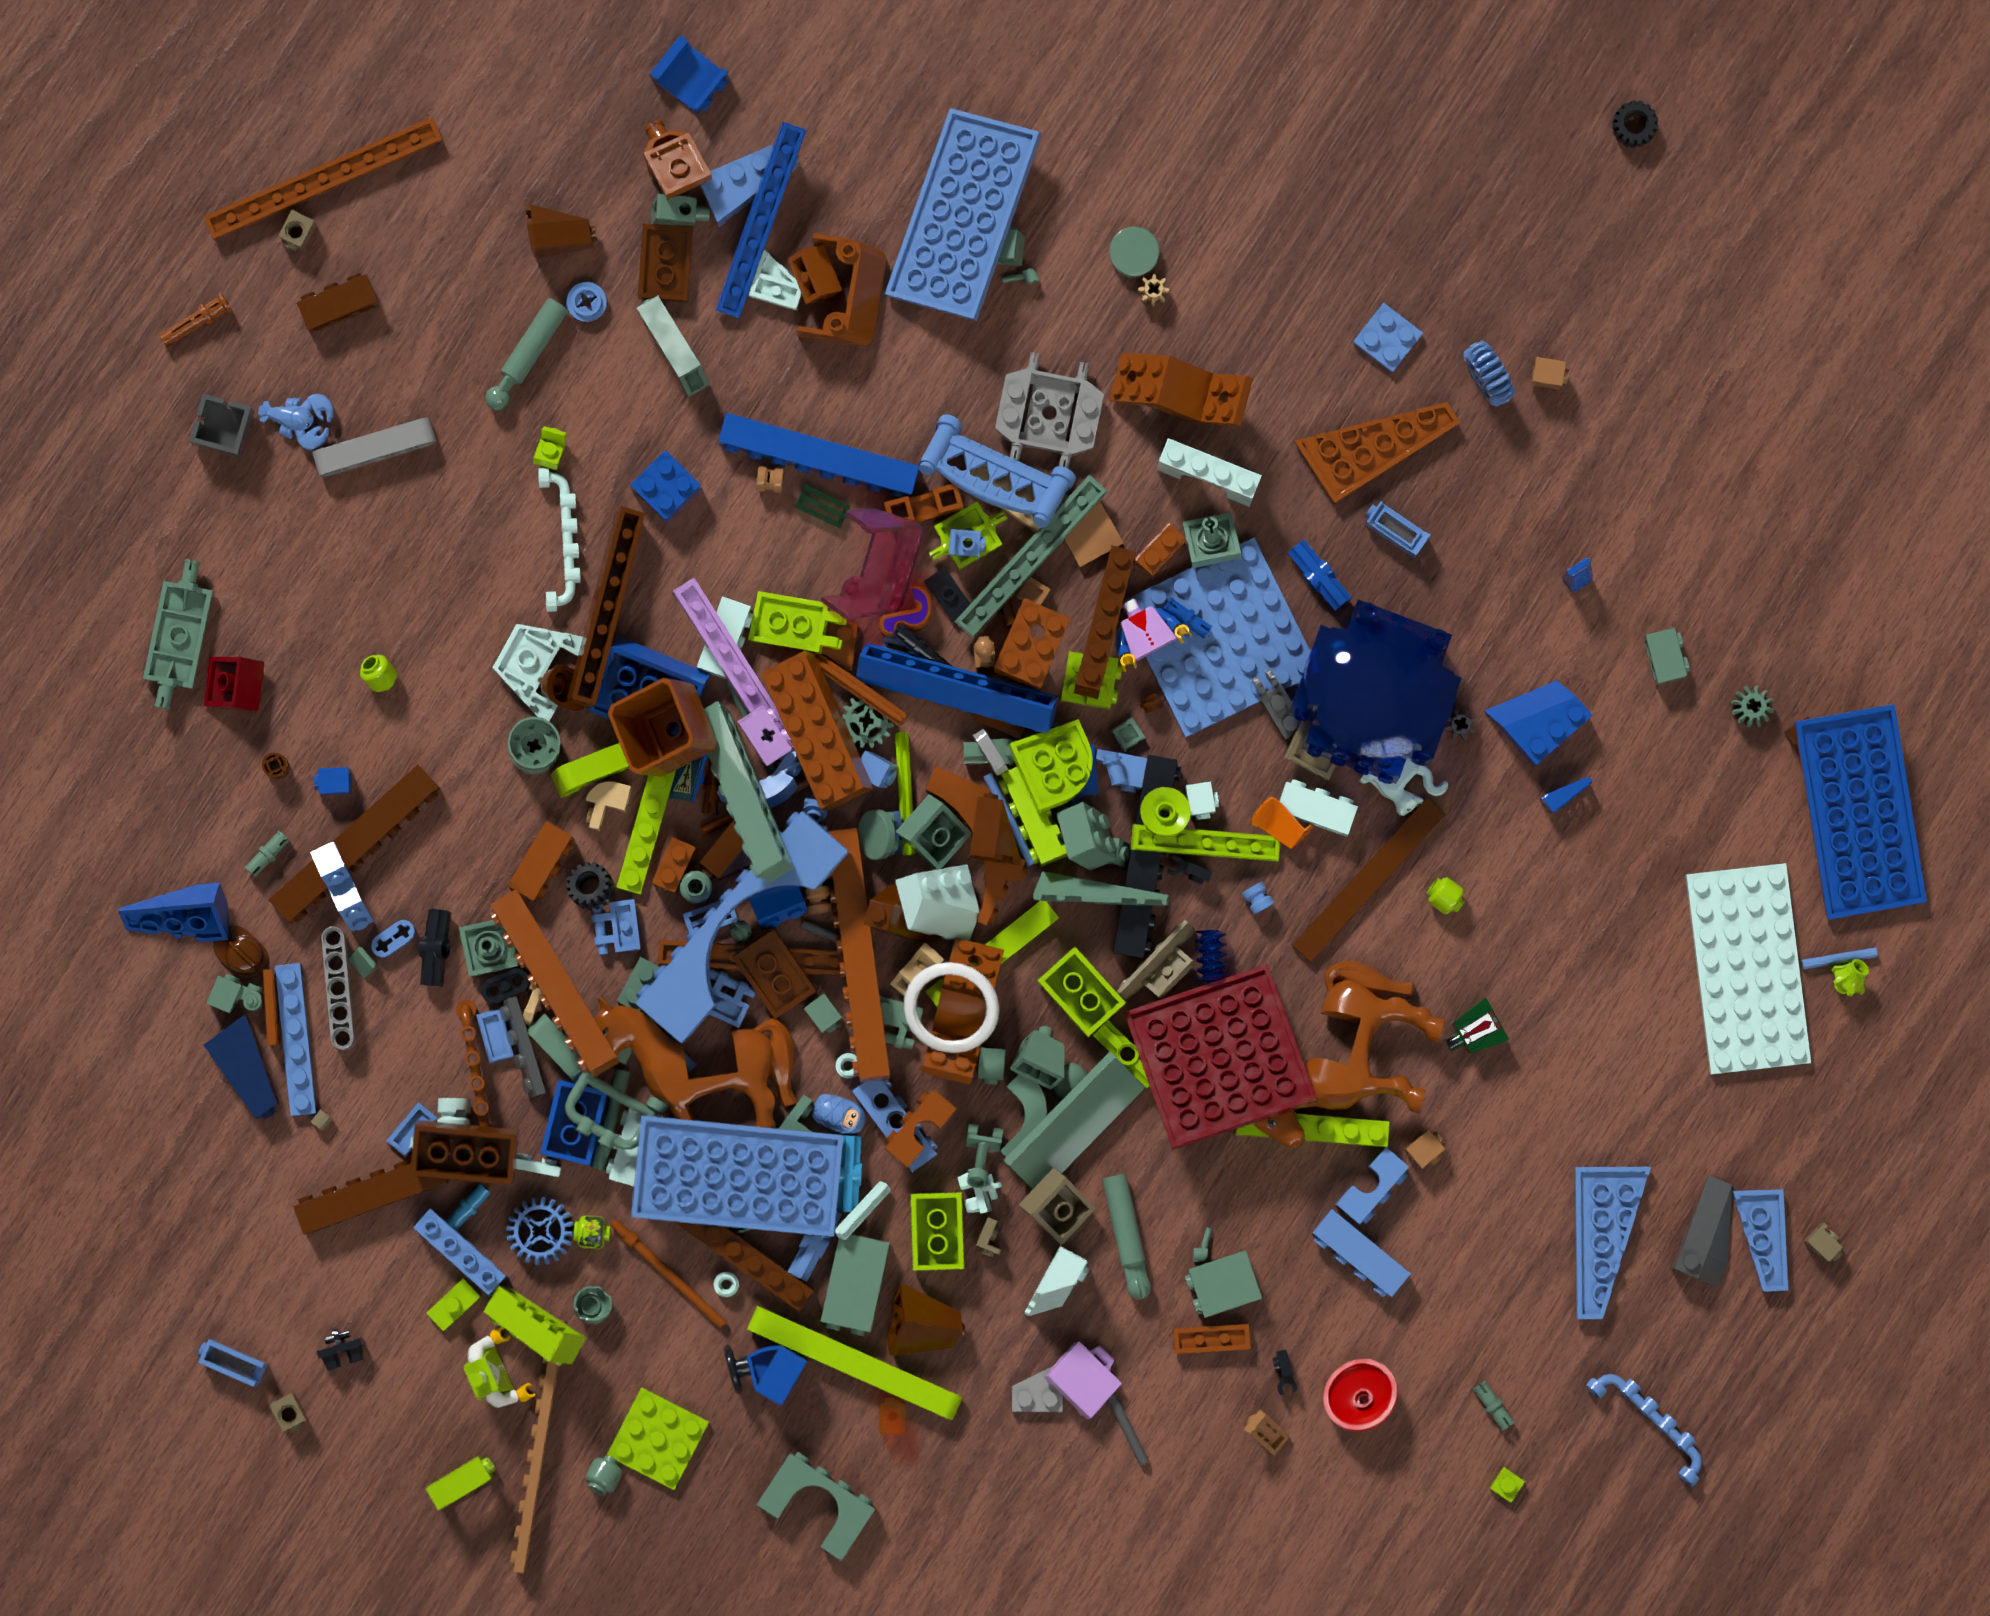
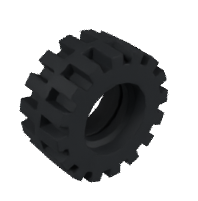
M1635 100L1629 103L1626 102L1615 113L1612 122L1613 134L1617 136L1619 142H1623L1624 146L1629 145L1631 148L1641 147L1650 142L1658 128V117H1656L1655 110H1652L1648 103L1646 105L1643 101L1635 102ZM1637 114L1644 119L1645 129L1641 133L1633 134L1626 129L1625 120L1629 115Z
M584 862L585 866L577 865L578 869L576 871L572 869V876L567 877L569 884H566L567 893L580 908L592 911L594 907L598 910L601 904L603 906L607 905V899H612L611 893H614L615 890L612 886L614 881L603 866H599L595 862L592 864ZM591 878L599 879V886L596 891L588 895L582 894L581 889L584 882Z

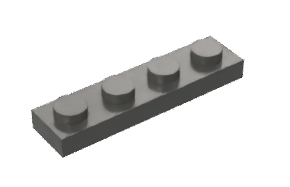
M516 996L501 1002L500 1014L502 1020L506 1021L508 1026V1041L515 1049L516 1055L514 1059L516 1067L519 1070L521 1069L523 1090L529 1095V1099H532L546 1092Z

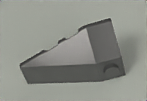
M1708 1175L1671 1267L1675 1271L1716 1288L1719 1287L1728 1265L1732 1184Z

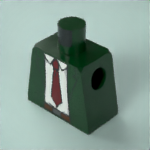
M1484 998L1452 1023L1457 1033L1446 1038L1445 1042L1451 1052L1465 1046L1467 1052L1472 1054L1506 1042L1509 1038L1487 998Z

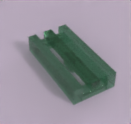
M805 485L795 508L841 529L851 506ZM808 492L844 509L843 512H839L808 497ZM806 501L839 517L838 522L802 505L803 502Z

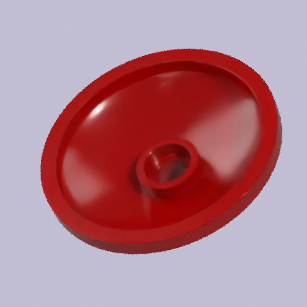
M1357 1359L1340 1366L1328 1379L1323 1393L1324 1407L1330 1419L1342 1429L1352 1432L1368 1431L1381 1425L1392 1414L1398 1399L1397 1383L1390 1370L1383 1364L1370 1359ZM1369 1399L1367 1404L1362 1405L1363 1400Z

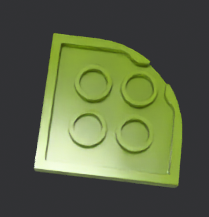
M1079 719L1052 728L1048 734L1041 732L1009 744V750L1038 813L1071 801L1085 787L1090 776L1093 759L1089 741Z

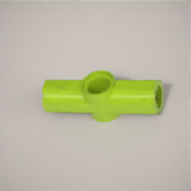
M1108 1020L1093 1037L1116 1056L1147 1089L1150 1085L1136 1046ZM1125 1047H1129L1134 1051L1133 1060L1128 1062L1124 1061L1120 1056L1121 1050Z

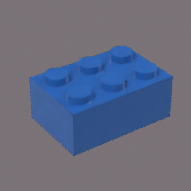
M558 1080L540 1154L591 1166L598 1136L591 1133L587 1137L576 1130L578 1125L568 1118L565 1111V1103L575 1084ZM586 1086L575 1105V1109L580 1115L593 1120L601 1126L608 1095L598 1089Z

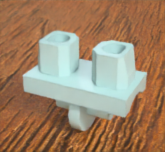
M968 1173L958 1177L961 1190L972 1188L967 1183ZM992 1174L988 1175L987 1186L974 1188L976 1197L964 1200L967 1213L980 1212L982 1214L992 1211L987 1191H989L991 1200L998 1199L996 1189L1002 1187L1001 1182L994 1184Z

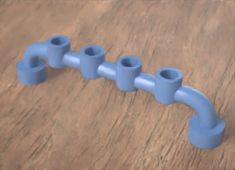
M1613 1374L1603 1375L1598 1380L1591 1378L1585 1386L1594 1396L1601 1399L1607 1392L1605 1386L1608 1384L1615 1385L1627 1399L1631 1400L1638 1407L1641 1413L1651 1419L1661 1432L1673 1440L1675 1445L1691 1458V1467L1684 1466L1678 1472V1475L1685 1483L1693 1487L1700 1480L1697 1474L1702 1465L1701 1456L1693 1446L1696 1440L1687 1432L1681 1435L1675 1429L1677 1422L1670 1415L1666 1414L1662 1417L1656 1411L1659 1405L1651 1397L1648 1396L1644 1400L1638 1394L1641 1388L1632 1379L1625 1382L1622 1378Z

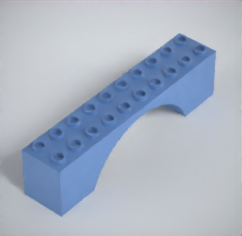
M801 811L800 814L794 812L786 822L788 828L783 833L779 831L794 869L771 883H767L761 877L757 878L752 870L745 869L736 879V882L739 883L734 890L728 889L719 899L722 904L717 909L711 908L703 917L705 921L701 928L695 927L688 934L686 939L689 942L684 948L678 946L670 955L671 963L667 967L662 965L652 977L656 980L651 986L645 984L636 996L639 999L635 1004L680 1043L686 1042L718 1005L710 979V956L718 930L728 915L744 900L765 889L784 885L818 889L849 854L850 850L806 812Z

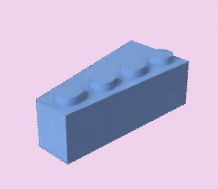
M773 145L710 171L712 180L700 185L718 228L754 200ZM798 157L792 171L800 166Z

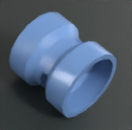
M1263 881L1241 893L1244 900L1252 903L1250 910L1253 915L1275 903L1272 896H1266V886Z

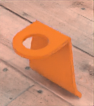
M1274 797L1267 799L1257 809L1251 821L1252 826L1266 831L1290 849L1299 844L1314 827L1313 824H1310L1304 829L1288 809Z

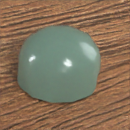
M1073 1062L1065 1063L1064 1078L1051 1090L1052 1094L1059 1101H1062L1088 1073L1079 1064Z
M587 1286L579 1290L573 1300L574 1313L586 1324H598L606 1320L612 1311V1297L601 1287Z

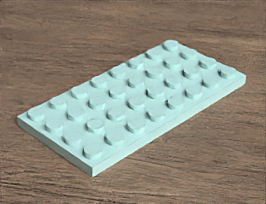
M1786 863L1686 874L1710 1075L1811 1063Z

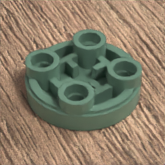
M1125 228L1118 232L1111 242L1109 250L1111 263L1119 273L1128 278L1144 276L1152 271L1157 264L1159 258L1158 242L1153 234L1144 228Z
M880 809L868 810L859 821V845L865 856L871 860L885 859L891 852H896L899 843L895 837L894 828L895 818L891 812H885Z

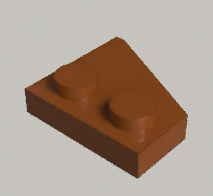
M828 622L825 636L840 638V640H843L841 650L823 647L822 654L843 667L846 671L852 672L858 623L847 622L846 626Z

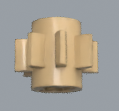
M1153 274L1152 279L1149 281L1143 278L1142 282L1145 287L1138 288V292L1144 293L1142 302L1149 300L1152 307H1154L1155 301L1160 300V302L1164 303L1165 298L1162 296V293H1169L1168 288H1163L1166 279L1164 278L1159 281L1156 279L1155 274ZM1149 286L1152 288L1159 287L1158 295L1156 293L1150 295Z

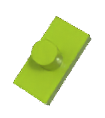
M463 1278L427 1312V1315L444 1332L481 1296Z

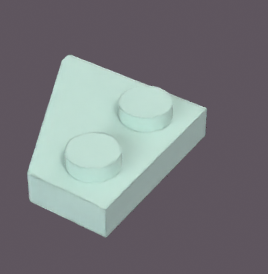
M764 250L752 282L749 297L797 311L802 293L796 279Z

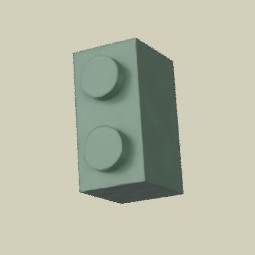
M1675 628L1647 634L1643 637L1655 686L1687 677V672L1690 671L1687 657H1682L1680 648L1683 647V640L1681 634L1676 633Z

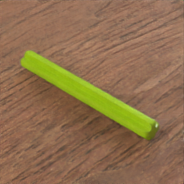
M905 731L895 733L899 811L902 824L913 812L909 735ZM901 838L902 854L904 856L915 855L916 852Z

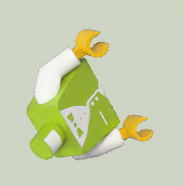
M504 1327L492 1330L490 1337L486 1336L473 1344L468 1350V1362L463 1366L478 1400H486L494 1407L516 1403L518 1399L521 1402H526L536 1395V1393L530 1395L526 1391V1389L532 1386L531 1383H526L517 1391L514 1390L494 1344L510 1339V1335L502 1338L501 1330L505 1329Z

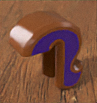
M911 584L916 609L886 614L881 617L879 630L883 636L894 639L892 634L901 624L909 631H920L928 626L932 619V600L925 588L918 584Z

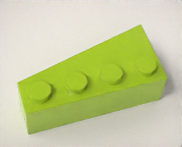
M1018 767L1003 772L1001 774L1002 780L999 781L1004 795L1008 793L1010 795L1012 803L1008 805L1013 817L1019 816L1022 826L1018 828L1023 840L1029 839L1032 849L1028 851L1033 863H1039L1040 867L1067 857L1061 832L1052 819L1051 810L1049 809L1041 813L1037 812Z
M497 1286L484 1310V1313L491 1317L490 1321L504 1327L512 1336L523 1341L546 1360L560 1366L562 1363L573 1364L586 1340L585 1336L507 1286Z

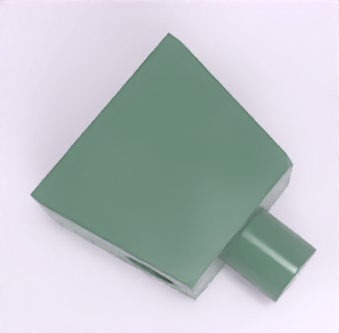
M657 194L652 202L651 224L693 227L695 221L709 222L710 207L696 206L697 199L694 197L675 196L667 200L664 194ZM680 210H684L687 215H683Z
M1042 1026L1039 1030H1033L1022 1041L1010 1070L1052 1090L1064 1078L1065 1046L1062 1042L1052 1038V1028Z

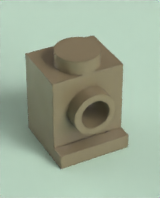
M1820 1223L1804 1242L1825 1262H1830L1831 1260L1835 1262L1845 1252L1839 1244L1841 1239L1831 1230L1826 1232L1825 1229L1828 1226L1825 1223Z

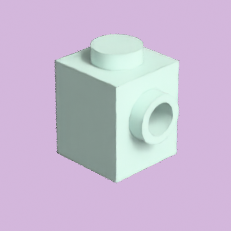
M1211 782L1185 786L1186 797L1191 809L1190 817H1195L1196 821L1210 819V814L1215 813V807H1219L1217 792H1212Z

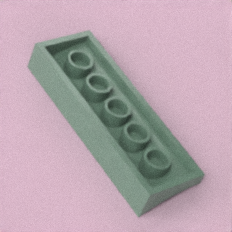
M1109 1052L1004 1161L1033 1190L1053 1168L1062 1174L1145 1087L1116 1056Z

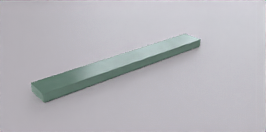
M1088 475L1057 509L1050 524L1040 528L956 619L955 624L974 639L1108 491L1091 475Z

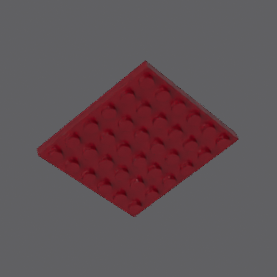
M1268 964L1124 1012L1172 1151L1317 1102Z

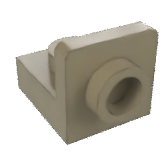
M987 1217L976 1246L980 1247V1253L993 1258L994 1253L1000 1255L1001 1250L988 1245L989 1240L994 1242L999 1227L996 1226V1220Z

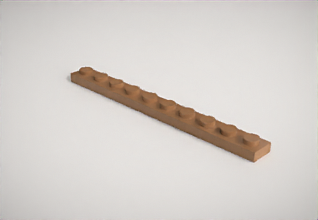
M543 1358V1364H547L546 1374H541L539 1389H543L542 1399H537L535 1414H539L538 1424H533L531 1439L535 1440L533 1450L529 1449L527 1464L531 1465L529 1475L525 1474L522 1490H527L525 1500H520L518 1515H523L521 1525H516L514 1540L518 1541L517 1551L512 1550L510 1565L514 1566L513 1572L525 1573L559 1369V1365L549 1362L545 1358Z

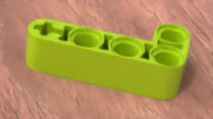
M620 743L564 764L550 775L560 798L579 791L586 785L627 770L629 766Z

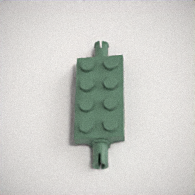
M189 559L184 561L181 581H178V583L163 581L143 676L144 680L157 682L159 685L154 706L170 710L174 688L178 686L194 689L214 594L213 590L198 587L196 580L201 562L193 560L192 563Z

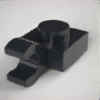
M1173 856L1171 860L1178 862L1179 869H1167V873L1172 876L1185 873L1189 875L1188 880L1200 885L1203 884V881L1208 883L1213 873L1192 863L1185 862L1178 856Z
M1287 1350L1275 1351L1276 1357L1272 1358L1276 1373L1280 1372L1282 1376L1277 1386L1279 1394L1284 1395L1283 1385L1286 1383L1291 1384L1293 1392H1296L1297 1384L1293 1380Z

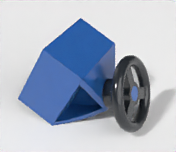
M730 1345L724 1347L726 1363L735 1393L741 1394L743 1391L740 1378L751 1375L755 1391L781 1406L784 1404L808 1362L805 1358L782 1345L759 1349L749 1354L748 1357L747 1355L739 1357V1360H735Z

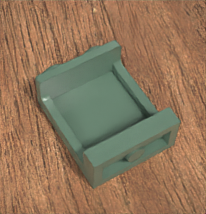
M1246 1250L1188 1269L1189 1275L1185 1276L1189 1290L1194 1289L1197 1299L1193 1300L1197 1314L1202 1313L1203 1318L1262 1299Z

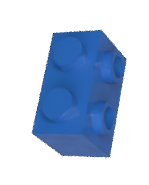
M784 885L765 889L748 898L761 930L775 928L785 920L797 919L803 913L808 912L800 889L796 885Z

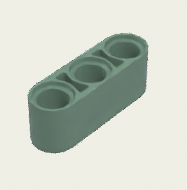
M544 1013L527 1029V1032L576 1083L583 1072L577 1062L580 1056L576 1050L574 1052L570 1051L564 1040L567 1036L562 1031H559L554 1022Z

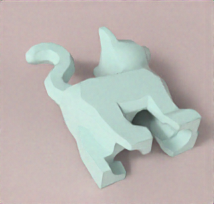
M1389 741L1384 744L1375 758L1379 762L1385 761L1390 767L1386 774L1369 767L1360 779V782L1363 784L1370 782L1378 789L1382 796L1392 800L1396 806L1397 814L1401 816L1411 812L1415 807L1418 808L1419 804L1423 802L1421 797L1404 790L1406 784L1416 774L1423 776V786L1431 795H1442L1448 789L1447 781H1443L1440 785L1435 786L1433 784L1432 772L1426 766L1417 763L1412 757H1407L1400 748Z

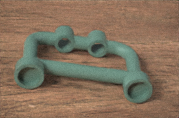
M589 1071L585 1074L582 1072L565 1103V1111L568 1118L578 1125L576 1130L587 1137L591 1133L600 1137L598 1143L610 1150L613 1145L623 1150H631L638 1147L640 1125L634 1136L629 1140H625L612 1131L596 1124L593 1120L580 1115L576 1111L575 1105L587 1084L643 1116L656 1117L657 1114L663 1115L668 1107L665 1103L652 1096L644 1105L597 1078V1076L592 1078Z

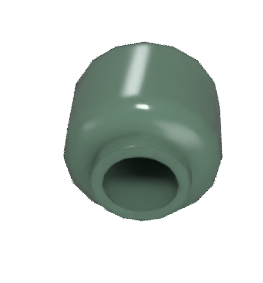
M691 871L681 879L680 892L687 902L701 904L711 897L713 886L710 878L705 873Z
M605 1455L604 1459H594L585 1476L588 1483L587 1487L601 1495L615 1491L623 1474L622 1469L618 1466L619 1462Z

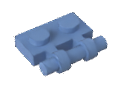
M634 899L609 902L610 913H603L602 904L598 910L593 907L591 920L595 924L596 937L594 938V944L598 947V955L608 954L607 944L611 943L615 944L616 953L641 950ZM606 921H612L613 935L606 936Z
M711 968L710 979L716 981L712 989L718 1005L709 1015L740 1028L750 1006L741 1000L744 995L754 998L756 991L753 987L748 986V982L744 980L740 982L729 977L727 972H718ZM723 985L736 991L734 998L720 992Z

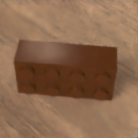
M418 1120L414 1125L410 1175L512 1185L515 1180L519 1130Z

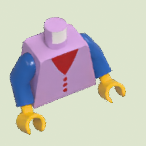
M1132 599L1122 605L1129 618L1123 620L1120 623L1121 627L1116 631L1115 649L1120 658L1122 670L1126 672L1125 666L1127 664H1133L1136 669V661L1174 642L1176 637L1183 644L1182 635L1189 634L1192 637V633L1188 626L1182 625L1170 613L1161 608L1154 609L1152 606L1141 610L1136 599Z

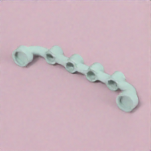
M546 467L538 468L539 488H548L549 482L556 483L559 486L566 589L561 596H556V591L546 592L547 612L557 611V606L566 605L572 600L575 595V583H580V568H574V558H579L578 543H573L572 533H577V518H571V509L576 508L575 493L570 494L567 480L558 473L549 472V468Z

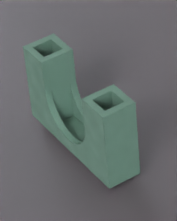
M798 1451L795 1455L790 1453L757 1505L778 1519L792 1496L801 1488L807 1486L825 1488L836 1499L838 1518L820 1547L842 1561L874 1512L875 1508L871 1506L874 1501L862 1493L859 1497L850 1492L852 1489L850 1485L842 1480L836 1483L829 1478L831 1473L821 1466H818L817 1469L813 1468L808 1464L810 1459Z

